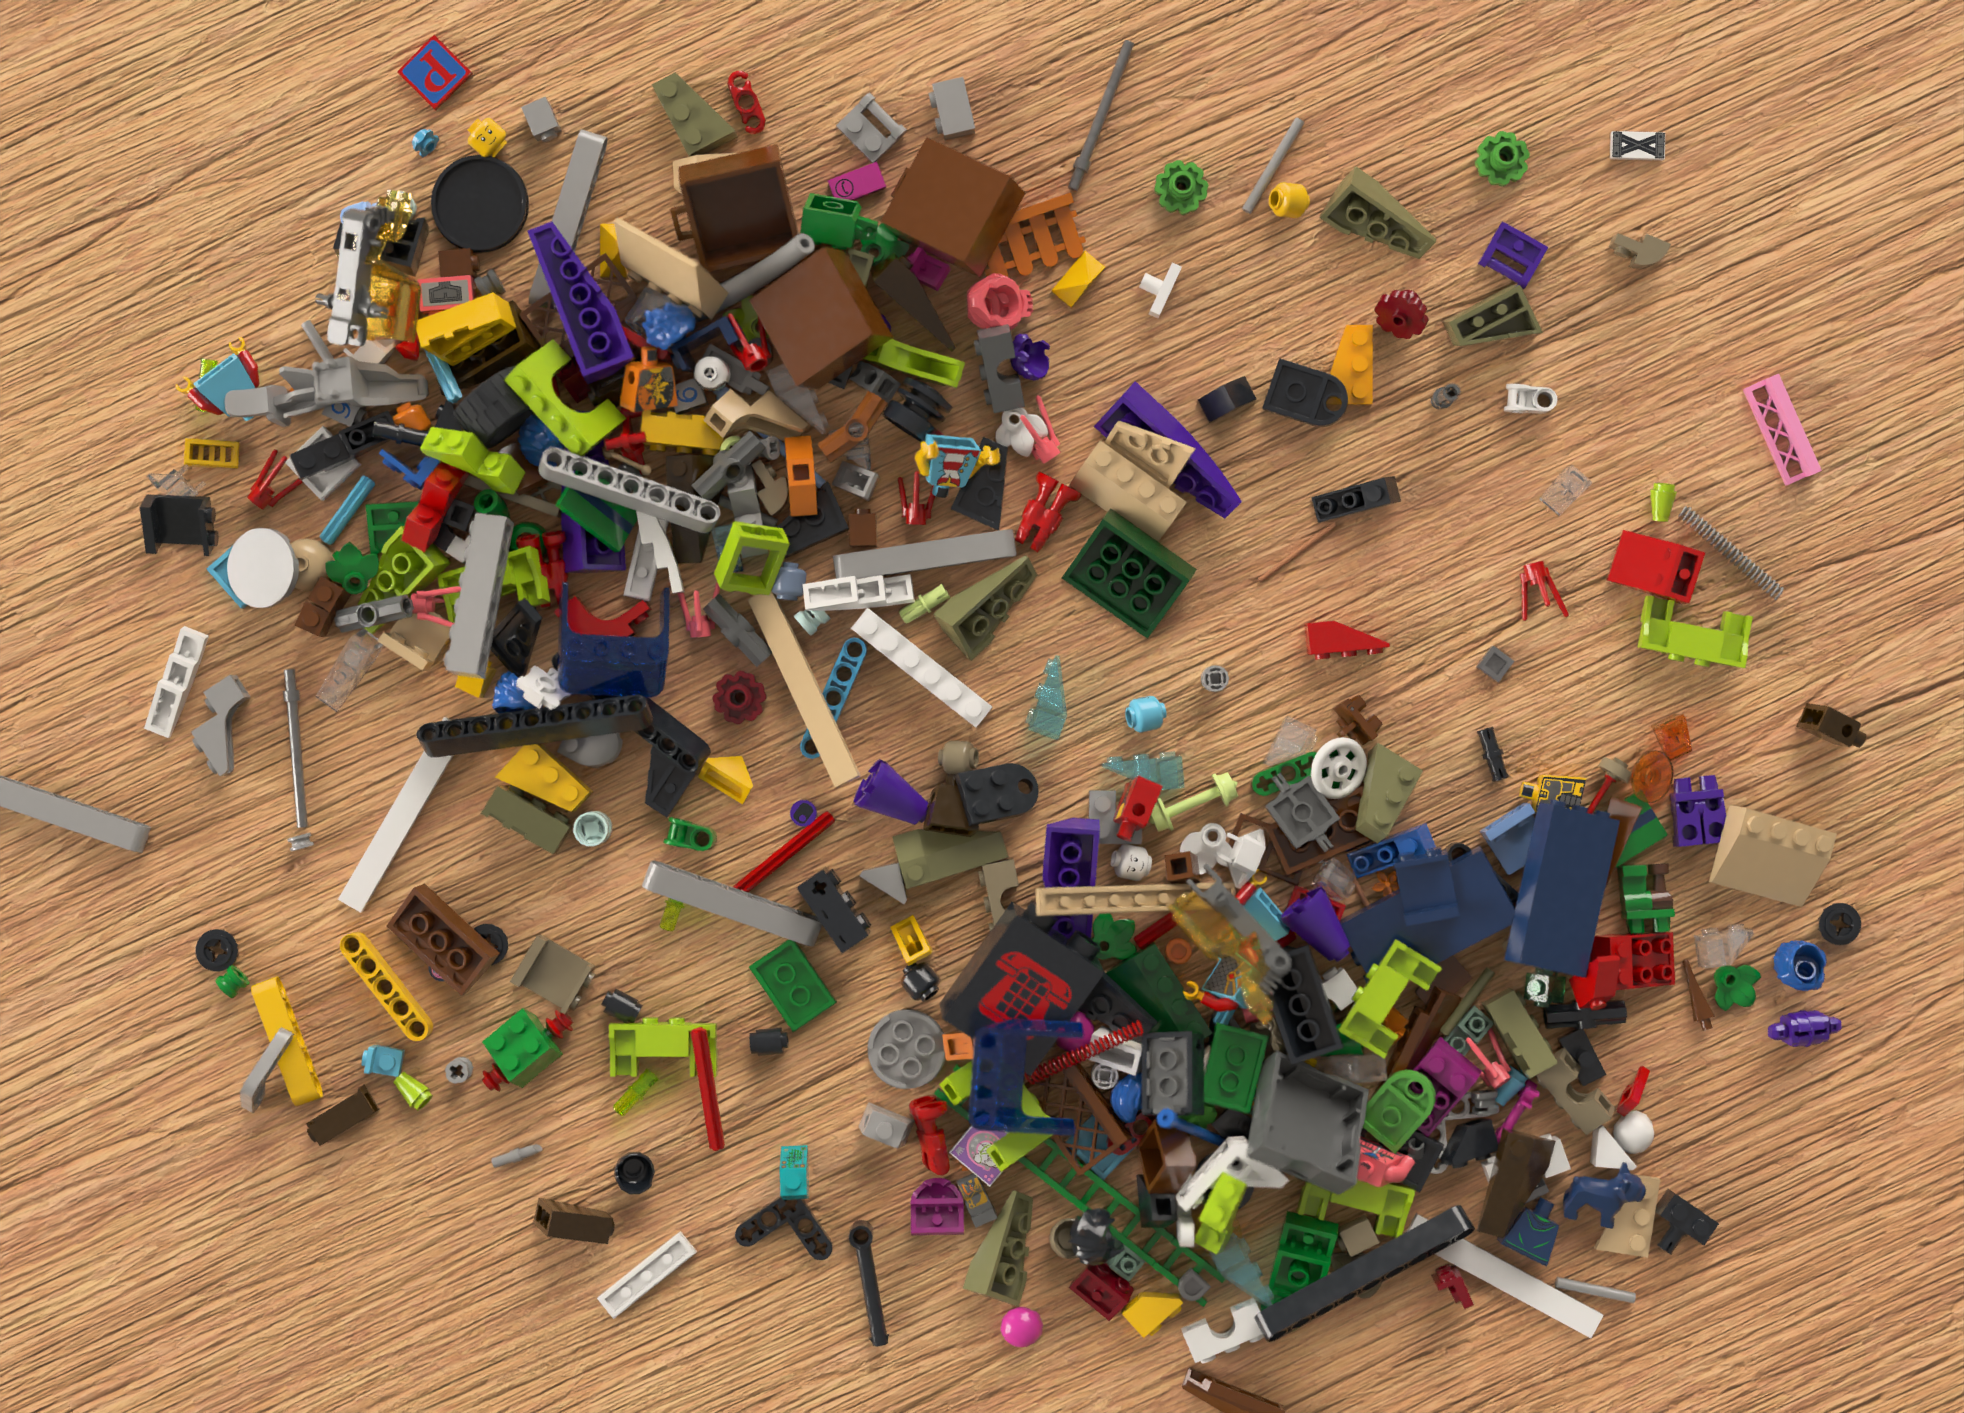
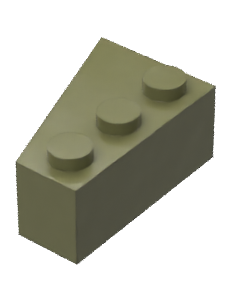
M674 72L652 84L689 157L707 154L738 137L736 131L677 73Z
M1511 285L1442 321L1452 344L1455 346L1543 333L1520 285Z
M1377 743L1368 752V765L1364 776L1363 795L1360 798L1355 830L1374 842L1379 843L1388 836L1423 770Z
M513 785L497 786L481 814L487 818L490 815L503 823V827L509 830L513 829L523 835L525 839L552 854L557 853L573 825L568 823L570 819L558 811L555 814L545 809L547 804L535 797L532 800L523 796L524 790Z

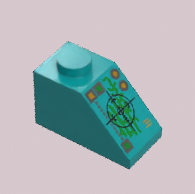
M808 1145L781 1146L780 1196L782 1200L809 1199Z

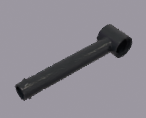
M858 1220L850 1227L849 1242L856 1248L871 1337H869V1340L873 1346L878 1347L888 1344L890 1334L886 1333L871 1248L873 1227L868 1221ZM863 1229L869 1236L864 1240H859L854 1236V1232Z

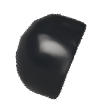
M628 1152L618 1159L615 1165L614 1177L621 1190L628 1194H641L652 1186L655 1169L648 1156L641 1152Z

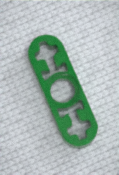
M1307 752L1255 774L1251 780L1253 791L1262 796L1279 791L1274 782L1267 785L1268 790L1266 791L1263 788H1257L1256 784L1260 782L1259 778L1261 776L1266 780L1273 778L1271 772L1274 770L1277 777V774L1285 766H1291L1295 770L1294 779L1287 781L1289 785L1299 783L1307 776L1311 778V768L1302 770L1305 775L1300 777V769L1295 762L1300 760V765L1302 766L1309 762L1308 757L1311 756L1314 759L1317 752Z

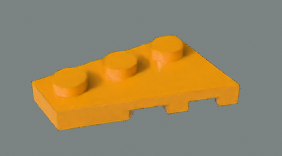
M1373 325L1345 326L1329 373L1337 377L1344 384L1348 394V405L1373 404ZM1332 397L1328 399L1326 405H1342V402L1339 398Z

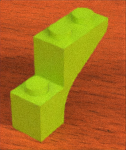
M890 339L863 358L885 369L903 372L924 382L957 388L965 365L960 360L915 348Z
M431 427L420 448L427 456L473 474L495 492L515 494L525 474V471L510 454L488 451L479 439L469 432Z
M1222 1171L1199 1218V1221L1203 1223L1194 1239L1195 1243L1215 1254L1224 1251L1235 1229L1232 1227L1233 1221L1247 1188V1183Z

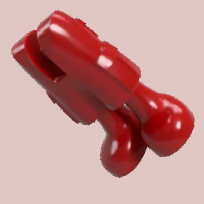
M1040 471L1036 475V481L1039 484L1037 497L1035 500H1028L1022 512V521L1015 536V541L1023 545L1026 538L1031 534V529H1037L1038 533L1034 536L1030 549L1037 553L1043 548L1051 534L1057 531L1064 518L1060 512L1064 506L1070 501L1076 502L1080 500L1082 495L1080 492L1061 483L1050 508H1046L1045 505L1059 481Z
M548 531L542 534L549 561L547 563L543 561L539 534H531L517 539L516 545L518 549L531 546L538 550L541 574L547 577L548 589H555L554 593L558 605L568 602V573H565V562L559 555L560 544L566 541L565 531ZM551 600L549 603L540 605L541 608L551 607Z
M934 1095L916 1098L909 1103V1109L917 1127L916 1134L922 1150V1162L926 1169L933 1173L946 1175L950 1169L944 1129H938L936 1119L947 1112V1102L937 1101Z

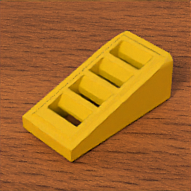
M185 438L184 466L238 469L240 442ZM193 446H199L198 460H193ZM204 447H210L209 461L203 460ZM215 447H220V461H214ZM226 447L231 448V462H225Z

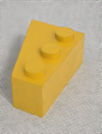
M490 293L414 321L421 347L451 366H455L516 329L509 302L495 293Z
M542 743L523 746L495 776L499 780L570 812L576 811L594 792Z

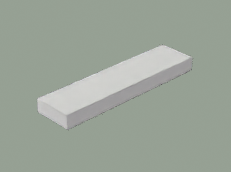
M651 496V497H650V499H651L653 502H656V503H659V502H660V500H659L657 497H655V496ZM658 518L666 533L669 522ZM638 530L624 596L650 602L658 569L653 544L643 545L640 530Z
M680 1231L598 1296L597 1299L614 1319L697 1251Z

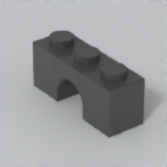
M1005 324L1003 326L977 330L978 340H974L976 355H982L983 364L979 365L981 380H987L988 389L984 390L986 405H992L994 413L1025 407L1018 374L1002 375L997 371L1002 361L1015 358L1009 325Z

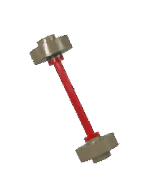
M1603 757L1598 767L1606 772L1604 776L1606 780L1588 807V813L1592 814L1612 782L1616 783L1617 780L1626 784L1630 782L1634 774L1627 770L1628 765L1616 757L1613 760Z

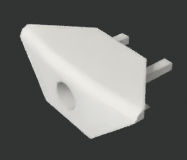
M367 336L364 346H360L354 354L347 348L343 351L360 362L384 364L395 351V346L401 341L399 339L376 340L372 336Z
M1262 829L1255 830L1241 837L1227 833V837L1235 840L1229 858L1222 854H1219L1218 858L1227 862L1235 887L1241 889L1256 873L1266 848L1264 830Z

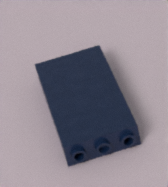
M1553 799L1550 800V804L1539 802L1504 960L1586 978L1620 822L1619 820L1610 819V813L1594 810V814H1590L1587 807L1572 805V809L1566 808V802Z
M1481 846L1449 862L1460 917L1406 926L1400 889L1341 919L1340 924L1353 949L1350 954L1357 967L1362 965L1367 974L1373 964L1379 965L1395 939L1437 964L1512 925L1515 907ZM1365 974V975H1363V977H1364V980H1365V982H1366V984H1367V982L1369 981V979H1368L1367 977H1365V976H1366V974Z

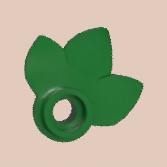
M883 224L878 226L875 240H860L863 245L861 252L869 254L872 249L879 251L878 257L874 259L873 267L892 253H895L899 258L901 255L905 256L910 248L908 243L898 240Z
M347 543L341 548L338 561L326 562L325 569L328 577L332 581L341 583L348 593L359 594L366 590L368 580L376 576L379 569V558L375 553L362 556L357 547ZM352 577H357L360 581L358 583H353L350 579Z
M1110 913L1099 914L1092 925L1094 933L1092 939L1098 945L1101 941L1108 943V949L1106 951L1100 950L1096 955L1098 959L1104 960L1114 957L1124 960L1131 957L1137 951L1136 947L1129 942L1135 932L1134 920L1121 919L1114 922Z
M1731 965L1719 967L1714 973V981L1718 987L1715 994L1717 1005L1724 1011L1730 1009L1733 1003L1742 1007L1753 1006L1756 1000V993L1752 985L1761 978V974L1749 965H1741L1737 968ZM1731 975L1730 980L1726 983L1727 977Z

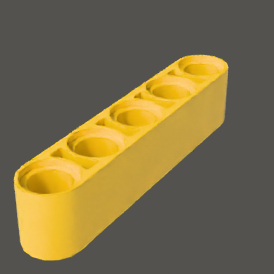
M361 932L345 935L339 944L342 954L404 1034L412 1041H421L428 1037L433 1031L432 1020L367 936ZM352 937L356 938L360 943L359 950L356 952L349 947V940ZM368 958L372 959L376 964L374 972H369L365 968V961ZM384 979L389 980L392 984V991L390 993L384 992L381 988V983ZM400 1000L408 1004L409 1010L407 1014L398 1011L397 1004ZM416 1021L424 1025L425 1031L423 1035H419L414 1031L413 1025Z
M276 976L252 985V995L269 1041H272L281 1027L294 1034L288 1048L278 1061L293 1104L298 1107L322 1098L321 1084L281 979Z

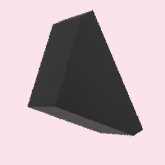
M1243 376L1223 384L1199 398L1198 402L1208 422L1211 423L1255 401L1256 397L1246 377Z

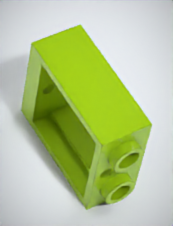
M734 521L714 572L720 589L729 592H747L752 595H770L790 544L783 528ZM743 546L771 550L761 576L733 573Z

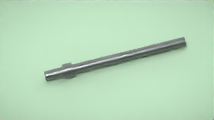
M1124 40L1080 157H1076L1073 165L1075 170L1068 185L1070 190L1078 191L1084 173H1088L1091 165L1089 160L1134 46V43Z
M295 669L284 670L286 691H283L284 702L287 701L297 828L308 827L297 702L300 700L299 690H296Z

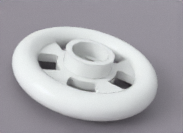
M1336 738L1322 746L1317 752L1311 768V778L1316 790L1326 798L1341 799L1350 795L1358 788L1364 779L1367 768V760L1363 748L1350 738ZM1337 750L1339 755L1330 758L1329 754ZM1349 751H1352L1355 756L1351 761L1346 757ZM1323 768H1326L1328 777L1322 778ZM1351 769H1355L1352 779L1348 780L1347 777L1350 775ZM1333 781L1340 782V787L1333 789Z

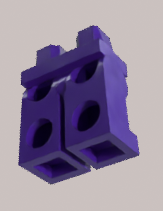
M1715 775L1699 776L1700 791L1692 792L1690 777L1674 779V794H1669L1674 836H1672L1673 847L1720 843L1727 816L1723 789H1718Z

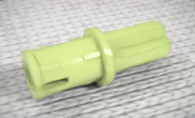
M941 583L923 596L921 594L918 595L919 598L915 602L902 608L899 611L902 620L905 623H910L926 612L931 613L932 608L950 599L951 597L947 590L944 589L943 584Z

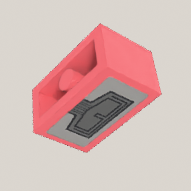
M471 275L418 279L420 311L430 316L477 299L475 278Z

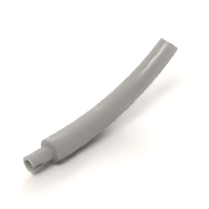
M799 234L762 261L720 283L729 294L716 314L762 289L798 264L814 250L813 240L806 234ZM693 315L696 319L695 324L708 318L704 315L701 318Z

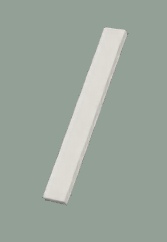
M444 717V718L442 719V721L451 720V719H449V718H447V717ZM425 751L423 752L338 900L360 913L364 911L454 755L434 758L427 756Z
M1416 1213L1406 1232L1428 1221V1219ZM1465 1239L1436 1253L1437 1256L1589 1338H1592L1604 1316L1595 1309Z

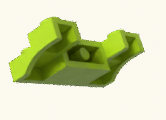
M528 546L508 553L500 597L517 592L519 601L526 598L533 607L549 603L550 596L547 577L541 574L538 550ZM465 566L437 575L439 588L460 586L459 580L461 573L465 571ZM460 592L443 595L448 621L455 623L456 618L454 606L457 598L460 597Z
M1645 596L1640 620L1642 626L1637 648L1668 654L1669 660L1684 662L1685 658L1695 660L1694 665L1710 667L1711 663L1736 668L1746 667L1753 616H1743L1724 611L1720 629L1715 630L1671 621L1674 600Z
M1395 939L1379 965L1373 964L1365 976L1369 981L1365 987L1359 986L1351 998L1355 1003L1338 1031L1385 1058L1393 1042L1398 1038L1397 1033L1382 1025L1385 1017L1409 980L1428 991L1430 984L1442 968Z
M656 1017L642 1018V1022L610 1023V1077H616L617 1075L637 1077L639 1057L689 1056L690 1077H695L698 1074L691 1031L698 1027H703L707 1030L714 1077L718 1075L717 1023L685 1022V1018L682 1017L669 1018V1022H658Z
M1357 1179L1356 1185L1338 1195L1305 1182L1296 1212L1300 1215L1315 1216L1324 1221L1328 1202L1330 1201L1376 1213L1377 1217L1373 1229L1375 1234H1385L1397 1238L1403 1234L1415 1190L1395 1183L1376 1187Z

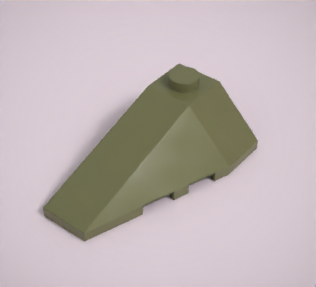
M1356 166L1340 182L1320 215V219L1341 233L1350 235L1351 232L1365 237V241L1371 243L1375 240L1388 245L1391 250L1418 259L1437 240L1377 180Z
M1024 556L956 594L934 613L943 632L969 660L972 661L995 638L993 632L1001 621L1006 622L1009 617L1007 612L1013 603L1022 599L1037 577L1029 557Z
M916 829L892 837L906 889L1008 858L1001 832L977 831L973 836L966 837Z
M1012 1191L972 1259L963 1289L1019 1307L1027 1281V1272L1023 1270L1024 1257L1029 1256V1247L1025 1245L1026 1233L1031 1229L1032 1197L1018 1191Z

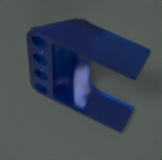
M562 582L559 591L558 685L561 690L569 694L641 695L643 697H656L660 695L665 686L669 655L670 588H664L660 595V635L652 638L587 635L575 633L568 626V582Z
M1009 1019L980 1028L974 1037L968 1113L971 1126L981 1131L1074 1136L1076 1129L1073 1119L1033 1117L1024 1113L1022 1109V1093L1028 1035L1083 1038L1084 1030L1082 1023Z

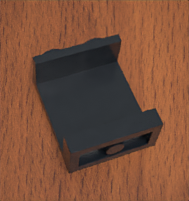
M146 494L139 507L146 554H157L161 544L164 543L203 545L204 556H210L214 546L218 545L219 540L218 531L214 530L213 524L216 519V511L214 507H211L210 497Z

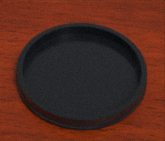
M471 155L451 163L439 175L432 191L431 209L436 226L450 243L460 249L470 248L475 253H485L498 250L516 238L526 222L529 199L522 178L509 164L491 156Z

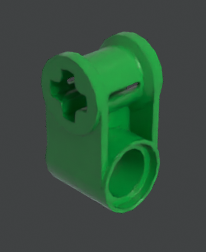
M669 817L671 824L668 836L664 839L663 843L698 851L709 850L715 846L717 835L712 828L694 824L691 821ZM701 831L706 832L710 837V841L706 846L700 845L697 841V836Z

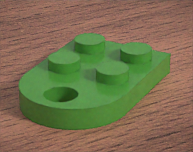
M1401 1070L1392 1074L1367 1102L1363 1127L1395 1154L1434 1108L1436 1094L1432 1083L1426 1076L1413 1070ZM1411 1082L1421 1083L1424 1091L1420 1094L1413 1093L1409 1087Z

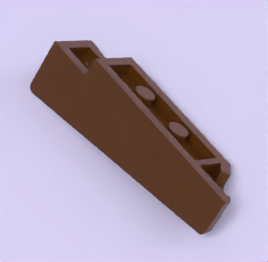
M1613 796L1609 800L1607 813H1610V819L1619 820L1620 822L1605 889L1642 810V807Z
M1435 986L1425 1009L1414 1006L1408 1019L1409 1022L1404 1027L1406 1031L1398 1040L1374 1094L1392 1074L1401 1070L1414 1069L1440 1033L1441 1027L1460 1003V996Z
M1188 1368L1182 1383L1184 1390L1223 1413L1286 1412L1284 1406L1191 1368Z

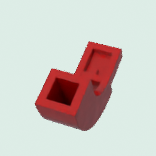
M575 596L556 609L554 613L563 625L575 635L593 642L613 643L628 639L632 635L637 634L631 624L639 625L650 617L648 612L652 608L647 601L642 600L618 618L601 620L593 616L581 599Z

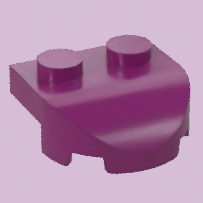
M944 1178L925 1180L913 1192L911 1197V1236L964 1235V1204L960 1190Z

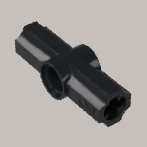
M1576 1000L1570 1004L1543 1005L1545 1028L1574 1027L1575 1029L1596 1028L1598 1025L1626 1023L1627 1008L1625 1001H1607V1005L1604 1008L1594 1011L1591 1008L1579 1009Z

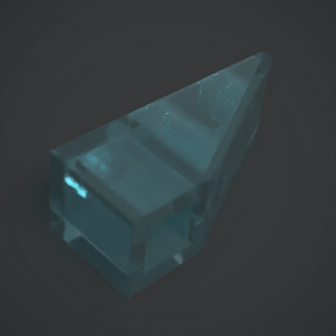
M1055 655L1054 660L1048 658L1043 672L1048 675L1045 684L1039 683L1034 698L1039 699L1035 709L1030 708L1025 723L1029 724L1028 730L1058 740L1067 717L1060 656Z
M1175 751L1160 752V758L1150 759L1149 754L1133 755V760L1123 761L1122 756L1107 757V762L1101 763L1103 768L1132 780L1137 776H1141L1163 786L1162 790L1185 788L1182 756H1175Z
M1234 1233L1231 1235L1222 1253L1215 1254L1208 1250L1217 1270L1225 1279L1265 1307L1273 1305L1271 1301L1275 1299L1268 1285L1263 1286L1259 1277L1263 1276L1256 1261L1251 1263L1247 1255L1251 1250L1244 1238L1239 1239Z

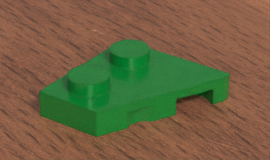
M420 500L366 504L370 554H378L382 551L384 544L401 526H405L407 517L416 508Z

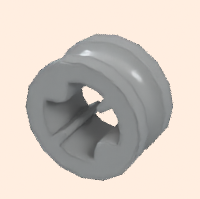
M311 832L288 838V842L292 844L290 851L313 846L314 842H311L309 839L312 836Z

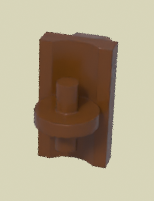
M1360 695L1350 700L1349 698L1336 705L1333 710L1340 717L1336 721L1342 728L1337 733L1338 737L1342 738L1347 734L1350 739H1358L1362 745H1365L1378 736L1376 732L1383 724L1374 714L1366 720L1361 715L1360 711L1366 707V702Z

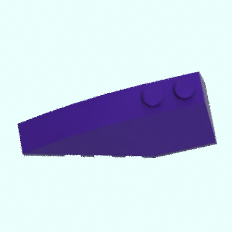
M553 221L528 230L527 232L587 384L613 375L634 359L615 308Z
M1136 381L1094 425L1107 438L1118 421H1122L1196 448L1174 481V488L1182 493L1188 492L1196 497L1198 503L1224 519L1242 502L1227 478L1196 439Z
M573 410V411L580 412V413H588V412H591V411H578V410ZM603 441L583 456L584 458L609 466V462L604 458L602 451ZM562 485L561 495H562L564 489L566 488V486H563V485ZM561 510L562 531H565L566 541L562 543L565 573H599L626 570L625 544L620 552H613Z
M1070 818L1046 825L1043 882L1045 888L1095 886L1100 836L1099 819ZM1093 914L1055 915L1058 920L1052 928L1068 939L1075 930L1091 938Z

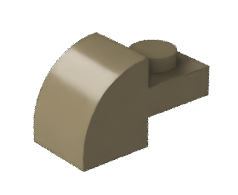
M1617 233L1612 237L1608 247L1614 249V253L1620 257H1632L1629 264L1630 268L1644 269L1661 260L1668 252L1671 244L1649 234H1645L1638 242Z
M758 460L752 464V467L766 488L757 494L770 515L774 517L785 508L788 502V482L784 476L774 481L773 478L777 474L768 462L764 465L761 460Z

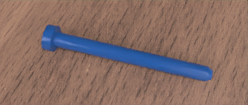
M1165 1108L1158 1114V1124L1164 1128H1177L1217 1146H1220L1225 1141L1222 1136L1177 1117L1173 1110Z

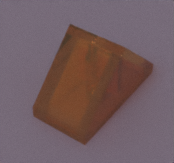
M1673 714L1651 724L1668 762L1692 752L1684 714Z

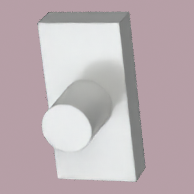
M1172 263L1164 281L1145 273L1139 288L1157 296L1149 315L1159 318L1182 268L1181 266Z

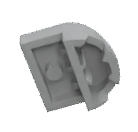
M619 733L562 740L557 752L579 764L599 768L607 763L611 764L618 757L623 740L620 738Z

